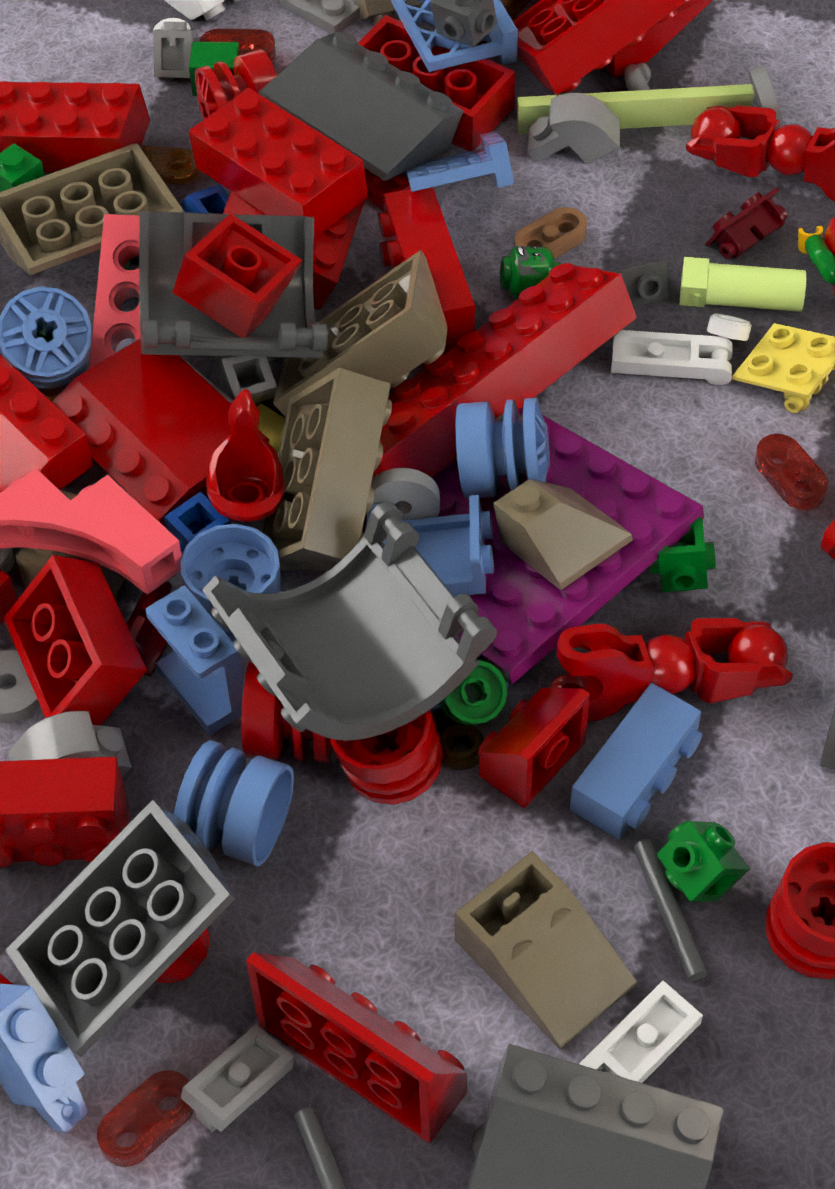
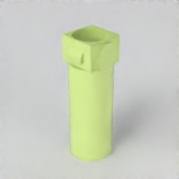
M684 257L679 305L704 307L705 304L802 312L806 290V270L709 263L707 258Z

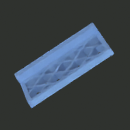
M390 0L428 72L494 56L498 57L502 65L517 62L518 30L500 0H493L497 24L482 39L487 41V43L475 47L453 41L446 36L438 34L436 29L434 32L418 28L422 21L435 25L433 13L430 12V2L432 0H418L424 2L421 8L405 4L407 0ZM435 45L451 50L449 53L433 56L431 52Z
M495 131L480 134L482 149L429 160L407 170L411 191L483 175H489L498 188L514 184L506 141Z

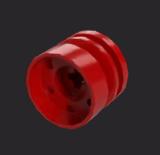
M259 49L235 57L233 63L234 75L223 61L215 63L213 70L208 65L195 70L197 97L203 119L210 116L247 88L259 94L260 90L277 76L276 70L266 52Z
M248 662L243 689L241 718L242 749L245 757L255 758L262 756L278 760L285 738H291L294 756L297 761H305L309 740H313L315 761L329 763L333 748L330 738L308 729L300 732L292 727L281 714V709L284 706L278 697L270 694L257 680V675L260 673L254 663Z
M431 709L415 720L381 735L358 740H335L330 738L331 745L349 783L358 794L374 803L395 805L411 801L427 791L441 771L444 753Z
M823 842L805 847L790 860L765 912V934L772 951L788 968L812 978H835V843Z

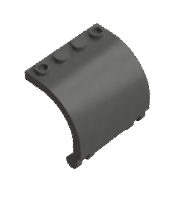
M139 211V317L142 354L323 358V351L327 350L328 330L327 324H316L313 298L314 217L233 214L302 259L299 269L268 317L248 337H239L172 293L184 255L229 214Z
M384 501L372 510L364 537L338 564L322 576L303 586L279 593L259 594L245 591L215 575L202 589L214 606L211 609L213 617L223 627L233 633L236 637L233 643L236 650L249 662L254 663L260 672L257 675V680L270 694L278 697L284 706L281 709L282 716L292 727L300 732L308 729L335 740H358L381 735L399 728L423 715L446 698L480 664L476 658L496 638V628L488 618L479 617L477 614L478 606L467 594H460L454 597L416 550L415 546L419 542L418 532L410 523L401 521L402 513L391 501ZM464 630L463 635H462L461 640H460V638L458 637V635Z

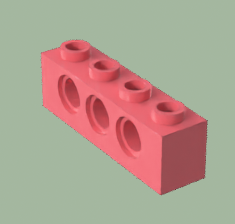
M104 214L89 369L115 354L117 346L122 340L127 338L138 340L140 338L139 304L130 312L120 311L121 305L126 299L131 297L139 298V268L135 270L124 269L129 259L139 257V216Z

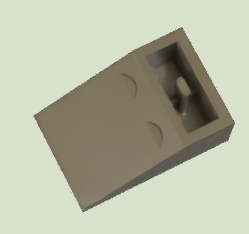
M533 851L455 912V941L560 1050L637 985L633 975L570 888Z

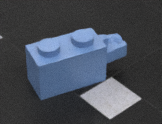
M0 983V1083L13 1104L34 1107L54 1131L66 1133L89 1112L76 1083L85 1073L33 987Z

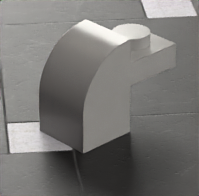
M582 93L558 95L551 98L550 114L546 117H540L529 126L527 154L535 162H540L563 148L570 146L585 163H591L620 147V119L606 104L591 95Z
M213 356L220 376L219 383L222 391L232 400L244 389L251 392L254 403L275 398L277 386L267 357Z
M88 711L65 712L34 724L8 752L10 761L117 757L122 777L132 768L120 728L92 725Z

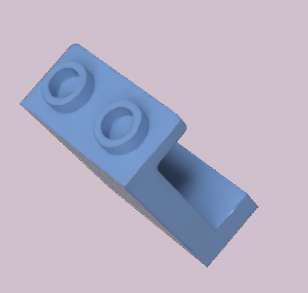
M479 495L469 496L470 514L402 521L410 523L418 532L419 542L415 546L416 550L454 596L460 594H485L486 574L494 573L491 545H485V540L493 539L492 517L490 511L482 512ZM375 503L372 505L369 513L367 514V525L372 510L380 503Z
M184 585L147 607V618L174 650V652L155 663L157 672L208 735H212L242 716L244 676L240 653L234 647V642L189 589Z

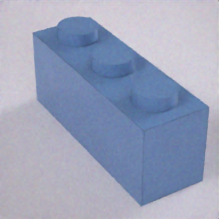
M651 683L572 786L570 811L618 840L622 838L630 826L638 829L650 810L651 804L648 802L656 790L663 794L672 783L677 772V768L674 767L681 756L690 758L697 749L703 733L698 731L701 711Z

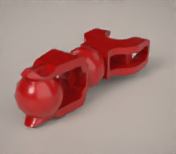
M740 105L732 108L724 106L707 107V110L702 112L693 121L690 133L692 140L686 143V150L692 155L712 160L718 167L747 177L758 176L762 170L767 171L769 165L783 175H799L804 172V182L817 185L828 198L835 202V128L817 127L814 135H812L809 130L799 124L780 127V120L776 119V112L771 108ZM740 136H742V137H744V138H747V139H750V140L740 139Z
M696 618L691 622L690 630L686 632L684 640L680 637L663 634L649 639L646 643H644L642 635L626 636L620 634L616 628L602 623L571 627L561 633L556 653L562 667L568 674L556 677L551 683L550 688H582L590 693L587 721H597L613 715L624 705L638 701L651 683L671 694L684 691L689 686L691 692L696 693L702 701L716 703L752 695L759 688L784 686L791 682L793 674L785 668L788 662L787 644L780 634L771 628V623L742 622L737 618ZM580 647L589 652L580 653L573 650V648ZM728 651L729 663L715 662L710 655Z

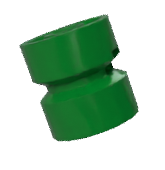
M477 660L480 664L446 698L438 703L445 717L453 723L476 725L486 723L499 714L506 702L507 687L501 672L492 664Z

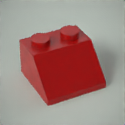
M230 213L184 255L172 293L237 336L248 337L268 317L299 269L302 259Z
M541 688L529 701L526 699L520 701L513 709L509 722L498 733L493 731L488 734L481 743L478 750L479 776L525 809L585 744L590 693L582 688Z

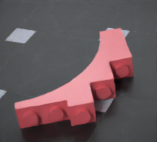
M34 469L21 479L13 481L5 490L0 492V549L23 547L53 550L92 560L122 575L147 595L181 571L180 560L182 554L179 540L108 475L95 484L85 487L72 500H69L37 469Z

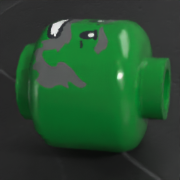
M516 246L510 250L508 256H502L501 290H507L509 297L516 301L523 290L536 286L548 277L549 272L554 267L560 265L561 262H554V256L547 247Z

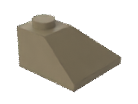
M529 479L494 502L500 542L560 590L633 541L632 534L568 487Z

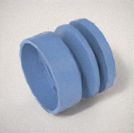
M40 286L22 291L8 301L0 315V354L45 396L60 394L75 377L88 370L92 345V326L87 311L74 296L58 288ZM44 330L47 335L52 334L53 340L46 342L43 337H37V332Z
M525 398L522 420H519L517 405L513 399L506 400L503 421L495 420L492 406L488 401L458 404L455 423L459 479L465 499H469L471 495H479L480 498L497 497L500 476H507L511 491L523 484V474H527L528 480L533 479L546 482V475L550 466L549 437L547 424L542 417L538 398Z
M228 524L218 525L205 530L186 545L180 560L183 586L185 585L233 642H235L236 637L213 617L211 609L214 606L202 590L216 575L252 593L272 594L282 592L278 550L268 536L253 527Z
M209 740L202 744L196 752L184 775L178 792L174 815L191 828L208 850L216 847L222 839L224 855L259 867L271 854L284 826L293 794V768L287 764L262 756L252 759L246 767L245 753L234 747L227 751L226 746Z

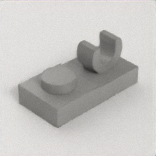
M280 0V6L330 34L338 31L342 32L360 18L359 7L348 0Z
M255 1024L182 1088L181 1099L196 1111V1120L213 1133L218 1129L221 1132L293 1069L295 1055Z

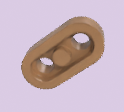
M557 208L520 229L515 235L514 247H547L551 250L554 259L585 240L587 219L581 211L575 208Z

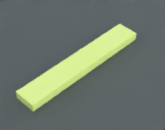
M752 84L582 93L596 97L606 104L620 119V129L693 125V121L702 112L707 110V107L724 106L732 108L738 105L752 107L754 99ZM557 95L517 97V133L528 134L530 125L540 117L548 116L550 114L551 98Z

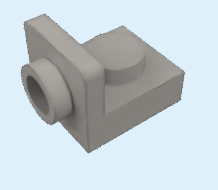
M164 22V29L153 30L154 77L190 78L189 63L194 38H197V30L187 29V22Z

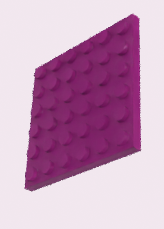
M523 407L518 410V414H520V415H522V416H523ZM544 415L542 417L547 424L550 449V466L546 475V483L571 488L632 534L633 541L560 590L500 542L494 502L511 492L507 476H500L497 497L480 498L482 512L490 511L492 517L493 539L485 540V545H491L494 573L486 574L485 594L469 596L478 606L477 614L479 617L488 618L496 628L497 635L494 641L476 660L492 664L501 672L505 681L510 685L515 683L557 646L559 636L564 630L581 626L659 558L658 552L666 545L667 547H672L690 531V524L697 518L702 517L704 519L703 505ZM456 458L432 477L440 491V511L438 517L470 514L469 499H465L462 493ZM523 474L524 483L528 480L527 474ZM367 515L364 518L363 533H365L367 528ZM464 630L458 635V637L460 638V640H461V637H462V635H463Z

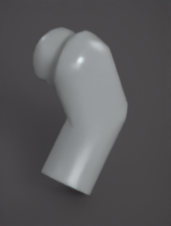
M630 64L625 68L624 80L628 91L651 90L647 84L651 77V71L647 64Z

